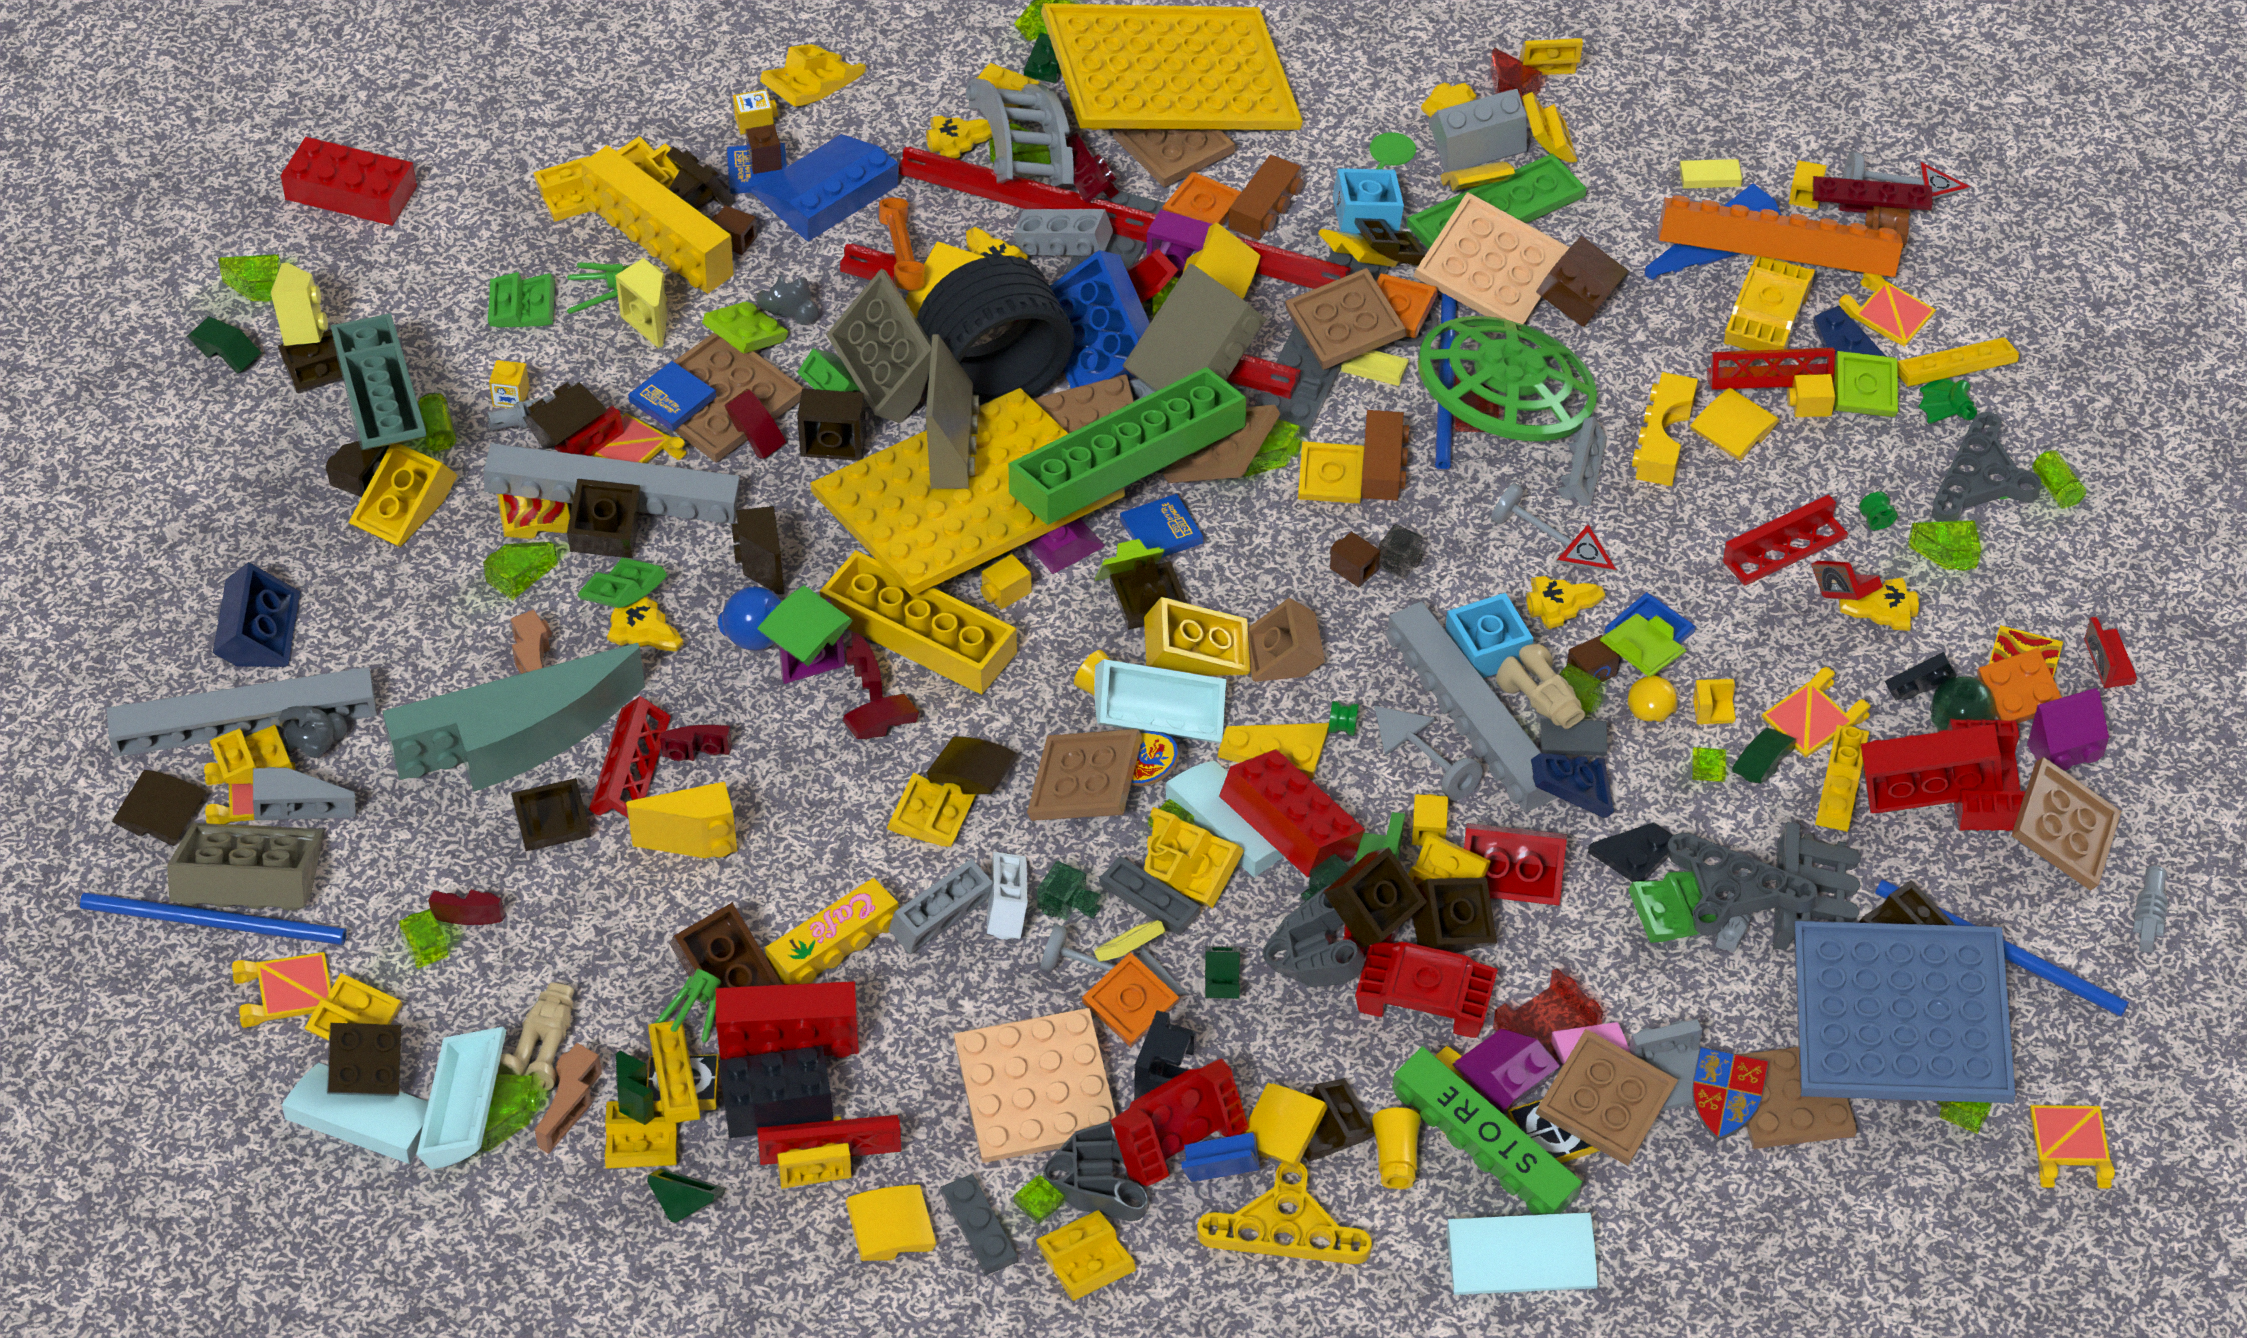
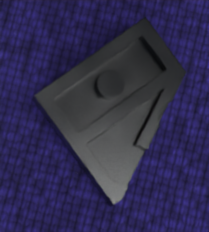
M1944 652L1885 680L1890 693L1896 701L1900 699L1908 700L1917 694L1960 682Z
M1653 822L1593 842L1589 845L1588 853L1631 882L1646 881L1668 859V842L1673 834Z

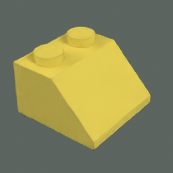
M642 258L615 275L620 317L657 348H660L664 344L668 315L667 296L664 288L665 276L658 266H653L645 258Z
M282 263L271 290V296L284 346L319 343L324 330L328 328L327 315L325 312H321L320 288L318 285H314L312 274L292 264Z

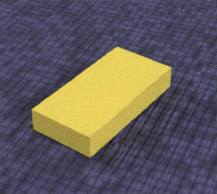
M1738 159L1680 161L1679 170L1683 188L1741 187L1742 176Z
M1371 350L1344 361L1341 365V372L1400 386L1408 366V359Z
M1158 920L1139 924L1097 947L1094 952L1098 962L1122 957L1166 931L1162 922Z

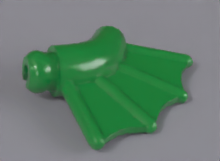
M1944 378L1928 382L1924 387H1920L1919 391L1923 394V400L1918 407L1926 413L1927 423L1932 424L1956 414L1967 421L1974 419L1978 411L1974 406V402L1968 396L1971 388L1970 384L1965 380L1954 382Z

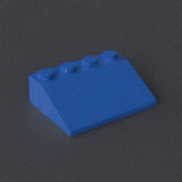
M840 134L753 187L751 193L809 242L897 187L898 162L877 145Z
M1098 250L1050 285L1074 329V349L1063 370L1071 389L1127 374L1128 380L1136 378L1122 365L1150 324L1121 256Z

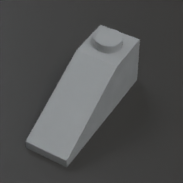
M253 768L254 820L356 817L355 792L290 768Z

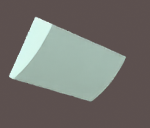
M1107 659L1095 665L1094 692L1097 724L1125 729H1138L1139 731L1161 732L1169 736L1221 743L1223 738L1226 679Z
M1209 761L1194 766L1167 781L1166 798L1198 827L1208 830L1213 836L1239 845L1244 852L1238 864L1254 878L1284 857L1219 797L1228 772L1216 761Z
M504 1027L443 1038L416 1154L431 1170L460 1162L481 1148L507 1031Z
M321 1063L313 1066L299 1080L282 1104L286 1120L408 1164L411 1163L417 1153L428 1107V1101L400 1091L398 1096L327 1094L328 1066Z
M1591 1212L1448 1219L1446 1235L1454 1295L1590 1289L1598 1287Z

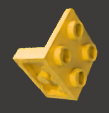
M840 1116L833 1117L834 1121L841 1120ZM830 1143L818 1148L792 1149L786 1153L777 1154L781 1189L852 1178L848 1143Z

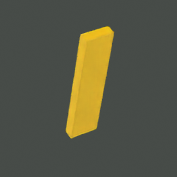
M2006 337L1899 360L1897 361L1898 376L1909 387L2016 363L2019 359V352Z
M674 1021L648 1024L649 1039L665 1124L700 1119V1110L683 1022L676 1032L671 1031Z

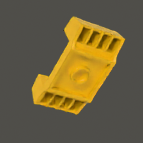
M1756 256L1735 302L1725 330L1724 344L1747 350L1787 349L1791 329L1802 303L1806 304L1810 294L1815 269L1804 268L1801 265H1793L1786 261L1775 260L1774 258Z

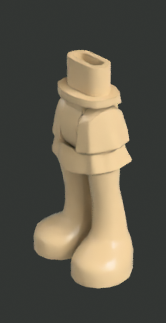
M1531 644L1522 647L1519 651L1524 667L1543 681L1539 685L1534 682L1515 657L1510 656L1503 661L1496 676L1497 684L1503 691L1515 694L1521 690L1528 697L1531 707L1535 708L1537 713L1546 716L1555 725H1561L1564 729L1571 728L1585 717V712L1581 709V702L1576 698L1573 687L1568 685V682L1552 670L1553 658L1545 646Z
M551 982L548 984L546 991L540 993L538 1001L526 1014L527 1018L522 1023L523 1030L513 1055L501 1054L497 1079L508 1086L521 1088L525 1079L528 1090L539 1093L547 1092L554 1087L557 1073L552 1065L557 1048L560 1043H563L566 1037V1030L570 1027L571 1011L574 1006L572 1001L574 989L571 986ZM537 1040L542 1041L543 1043L536 1060L529 1064Z

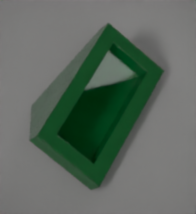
M662 1168L650 1173L647 1179L650 1188L669 1221L677 1223L723 1196L726 1189L722 1186Z

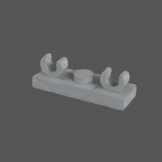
M1595 417L1584 418L1582 429L1572 434L1576 441L1569 444L1570 449L1574 453L1572 456L1571 474L1561 477V481L1566 487L1558 488V492L1563 499L1569 500L1576 497L1581 506L1592 504L1607 436Z

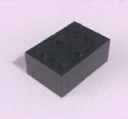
M823 1045L719 1060L729 1139L757 1135V1128L834 1121Z

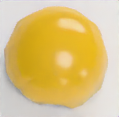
M1660 676L1642 677L1629 689L1628 708L1636 718L1643 721L1664 722L1671 713L1676 714L1678 699L1676 690L1667 679Z

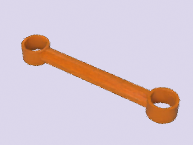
M896 197L882 199L879 202V221L882 224L888 225L897 261L894 265V284L896 287L904 290L922 288L924 286L925 266L914 259L906 227L908 222V202Z

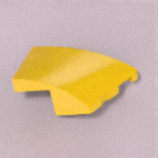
M813 44L792 46L788 48L785 67L762 71L760 82L791 105L797 107L819 101L855 81L865 73L866 65L860 62L855 65L842 62L841 55L826 51Z
M638 136L617 150L619 154L667 189L670 188L679 172L666 156L671 149L666 143L653 150Z
M1216 222L1208 228L1203 249L1187 258L1183 273L1191 263L1243 300L1261 255Z
M1153 807L1150 813L1153 819L1152 836H1148L1147 840L1148 855L1145 858L1144 871L1178 893L1213 909L1244 850L1235 843L1213 836L1206 829L1184 822L1172 813Z

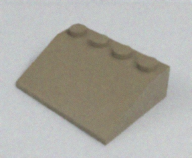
M1190 263L1122 366L1153 392L1205 367H1208L1226 381L1266 321V318L1236 294Z
M880 269L826 335L858 388L864 393V397L874 414L901 423L920 401L930 370L932 343L886 270Z
M932 334L926 407L931 489H969V476H975V457H971V455L977 454V437L972 436V434H978V416L973 415L979 414V395H973V382L939 334Z
M192 823L167 864L169 902H180L186 906H193L199 903L214 904L217 907L247 905L252 909H261L268 906L281 907L287 911L304 908L312 893L324 829Z

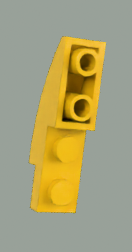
M1837 725L1815 825L1848 832L1863 764L1860 743H1867L1869 731L1851 726Z

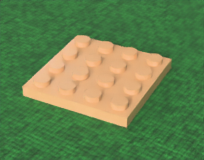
M1467 192L1417 267L1413 277L1427 285L1436 286L1438 291L1484 316L1525 324L1542 298L1536 293L1537 289L1570 247Z
M1090 1008L954 1033V1043L982 1163L1059 1149L1076 1131L1108 1122L1116 1117Z

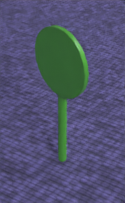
M1394 132L1378 135L1371 141L1369 148L1372 157L1380 162L1376 169H1383L1385 165L1397 166L1405 164L1412 160L1416 153V146L1409 137Z

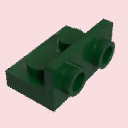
M1039 33L1024 68V76L1057 84L1062 73L1049 34Z

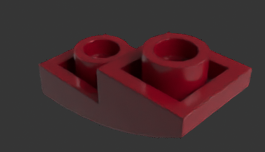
M745 389L724 405L737 432L745 433L758 458L765 459L786 443L777 424L750 389Z
M858 632L851 633L852 646H846L847 666L854 665L855 677H861L862 690L869 689L870 701L883 698L881 674L875 655Z
M898 694L861 705L845 714L842 721L856 739H870L886 736L888 726L890 725L899 726L901 724L916 723L919 711L905 694Z
M692 725L662 732L660 735L662 757H668L674 761H694L697 751H702L709 755H729L732 747L730 726Z
M470 889L466 898L462 899L453 893H443L434 890L428 900L432 919L461 925H487L501 923L505 918L502 898L490 892L482 893Z

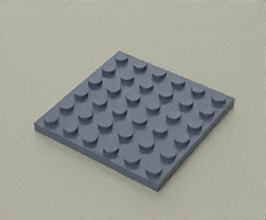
M1795 921L1794 944L1801 1096L2014 1103L2016 1094L2002 927Z

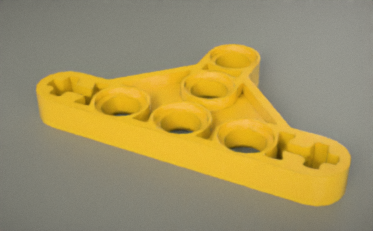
M1300 1162L1297 1168L1281 1163L1276 1171L1274 1187L1234 1214L1211 1212L1204 1214L1197 1223V1238L1199 1242L1206 1247L1361 1264L1370 1257L1372 1248L1371 1237L1367 1232L1358 1228L1340 1227L1306 1191L1308 1173L1306 1167ZM1293 1172L1301 1177V1181L1290 1185L1283 1181L1282 1176ZM1290 1202L1296 1205L1298 1210L1293 1214L1286 1215L1280 1212L1278 1207L1282 1203ZM1210 1225L1217 1226L1216 1235L1209 1234ZM1229 1226L1233 1227L1232 1238H1228ZM1249 1228L1258 1233V1237L1252 1241L1243 1240L1238 1235L1241 1230ZM1279 1233H1289L1293 1236L1294 1241L1288 1245H1281L1275 1241L1274 1237ZM1315 1237H1324L1330 1244L1324 1249H1317L1310 1244V1241ZM1336 1239H1341L1340 1250H1335ZM1352 1242H1360L1358 1251L1351 1250Z

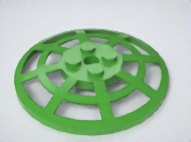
M1488 316L1460 317L1446 321L1433 328L1421 344L1417 363L1419 374L1427 390L1442 407L1454 416L1485 432L1521 441L1557 440L1579 431L1583 426L1584 418L1591 417L1596 406L1597 391L1595 382L1584 363L1561 342L1528 325ZM1452 329L1460 332L1451 343L1450 349L1430 350L1436 336ZM1501 332L1505 333L1506 339L1492 340L1482 333ZM1518 336L1541 346V348L1532 349L1518 340ZM1469 337L1482 344L1478 351L1460 349V346ZM1553 356L1563 372L1548 367L1544 358ZM1563 357L1577 369L1585 383L1573 377L1571 369ZM1431 359H1449L1452 370L1461 383L1448 390L1435 374ZM1460 359L1475 360L1476 374L1470 376L1462 366ZM1547 377L1564 383L1562 389L1557 394L1553 395L1544 385ZM1485 382L1492 388L1506 393V397L1490 391L1481 384ZM1572 388H1575L1588 395V400L1584 408L1577 415L1570 418L1561 403L1569 397ZM1472 390L1484 399L1504 406V420L1484 414L1465 404L1459 398ZM1538 393L1543 399L1528 401L1518 400V397ZM1551 408L1560 421L1559 423L1548 425L1516 423L1517 410L1538 411Z

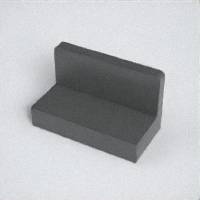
M1541 719L1538 737L1539 748H1541L1542 753L1606 756L1607 721L1581 720L1571 728L1564 729L1561 725H1555L1551 719Z

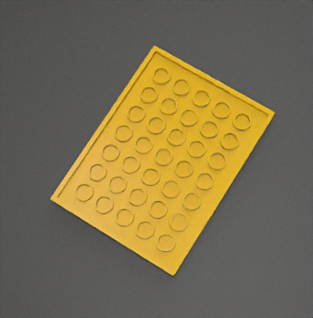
M1043 3L1041 14L1080 128L1301 129L1303 120L1259 7Z
M1021 388L981 405L979 414L973 415L978 416V434H972V436L977 437V454L971 455V457H975V476H969V489H931L927 430L810 482L811 493L911 596L1125 497V487L1049 525L1009 493L1008 463L1068 434Z

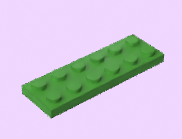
M1551 153L1514 170L1515 174L1509 180L1477 186L1408 217L1407 227L1429 250L1467 192L1518 220L1528 223L1585 197L1586 187Z

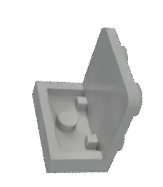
M1698 1019L1676 1021L1669 1026L1656 1029L1646 1028L1631 1036L1629 1049L1632 1055L1678 1080L1661 1111L1693 1104L1692 1086L1702 1028Z

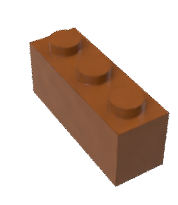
M1270 154L1229 208L1228 228L1257 240H1261L1266 232H1271L1279 214H1284L1287 211L1290 199L1293 195L1298 196L1302 190L1301 166Z
M1367 410L1361 498L1398 501L1399 489L1405 490L1406 471H1400V466H1407L1408 448H1402V443L1408 444L1409 425H1403L1404 412Z

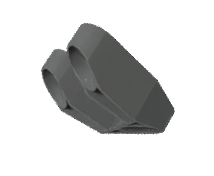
M1330 885L1287 915L1263 949V959L1273 970L1310 987L1345 984L1356 978L1364 965L1363 951L1355 942L1344 939L1333 943L1329 937L1344 923L1323 893ZM1287 950L1283 959L1273 961L1275 953ZM1354 952L1353 958L1346 963L1347 958Z
M1110 1121L1076 1131L1044 1166L1043 1178L1046 1188L1078 1210L1091 1213L1099 1210L1104 1216L1126 1221L1140 1220L1147 1213L1148 1198L1144 1189L1132 1181L1113 1177L1112 1162L1124 1160ZM1061 1170L1067 1172V1175L1061 1179L1053 1180L1049 1177L1054 1171ZM1128 1198H1135L1142 1205L1140 1207H1131L1123 1201Z

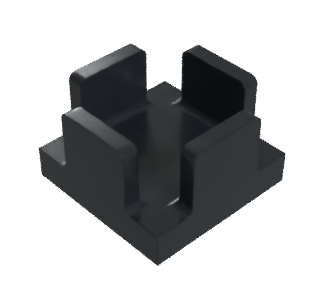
M1157 1010L1135 1063L1134 1100L1188 1070L1177 1066L1181 1065L1185 1054L1194 1055L1196 1050V1031L1171 1024L1169 1013Z

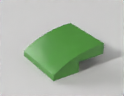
M519 272L490 279L488 324L493 327H530L553 324L555 279L552 274L548 273L523 280Z
M622 557L609 574L596 572L577 596L582 600L615 608L625 607L650 593L665 579L667 573L661 566Z
M803 585L783 600L757 629L808 667L827 643L832 646L836 643L853 620Z
M1667 872L1663 881L1632 882L1628 891L1650 943L1665 942L1700 934L1694 928L1693 910L1701 900L1692 872ZM1712 914L1703 915L1699 920L1705 923L1714 922L1717 919V917Z

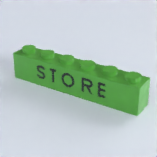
M1423 1046L1394 1073L1392 1089H1394L1396 1097L1404 1104H1411L1415 1107L1428 1125L1431 1127L1437 1126L1443 1131L1448 1141L1459 1150L1464 1149L1470 1154L1478 1168L1486 1173L1491 1172L1498 1178L1506 1192L1511 1195H1517L1526 1202L1527 1208L1533 1215L1561 1214L1579 1196L1582 1181Z

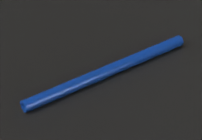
M1442 293L1441 324L1456 319L1457 300ZM1448 330L1440 334V349H1450V345L1455 338V330ZM1439 359V379L1448 390L1454 387V372L1449 359ZM1439 403L1437 405L1435 466L1437 469H1449L1451 466L1453 414Z
M1882 879L1875 894L1887 899L1891 893L1900 887ZM1938 907L1956 926H1976ZM2003 939L2004 957L2006 960L2120 1017L2123 1016L2129 1005L2128 1001Z
M86 892L81 895L80 908L92 911L344 945L347 937L346 928Z

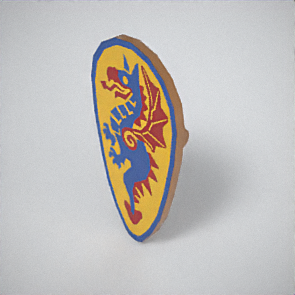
M1139 731L1142 735V741L1131 781L1132 786H1147L1157 783L1167 777L1176 767L1179 759V747L1171 736L1161 732Z

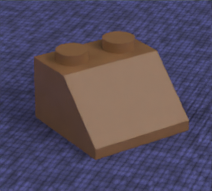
M1291 598L1286 599L1248 627L1250 670L1252 680L1255 682L1304 677L1325 662L1315 612Z

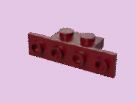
M1077 132L1071 137H1067L1066 146L1072 147L1074 184L1083 200L1088 203L1102 191L1109 199H1112L1119 193V190L1114 184L1117 178L1109 169L1108 163L1099 153L1094 156Z
M1813 176L1812 201L1838 203V211L1866 213L1867 209L1873 210V206L1932 211V186Z

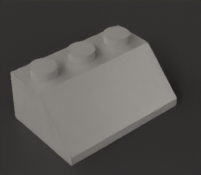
M1517 88L1437 110L1428 119L1445 172L1474 167L1527 151V118Z

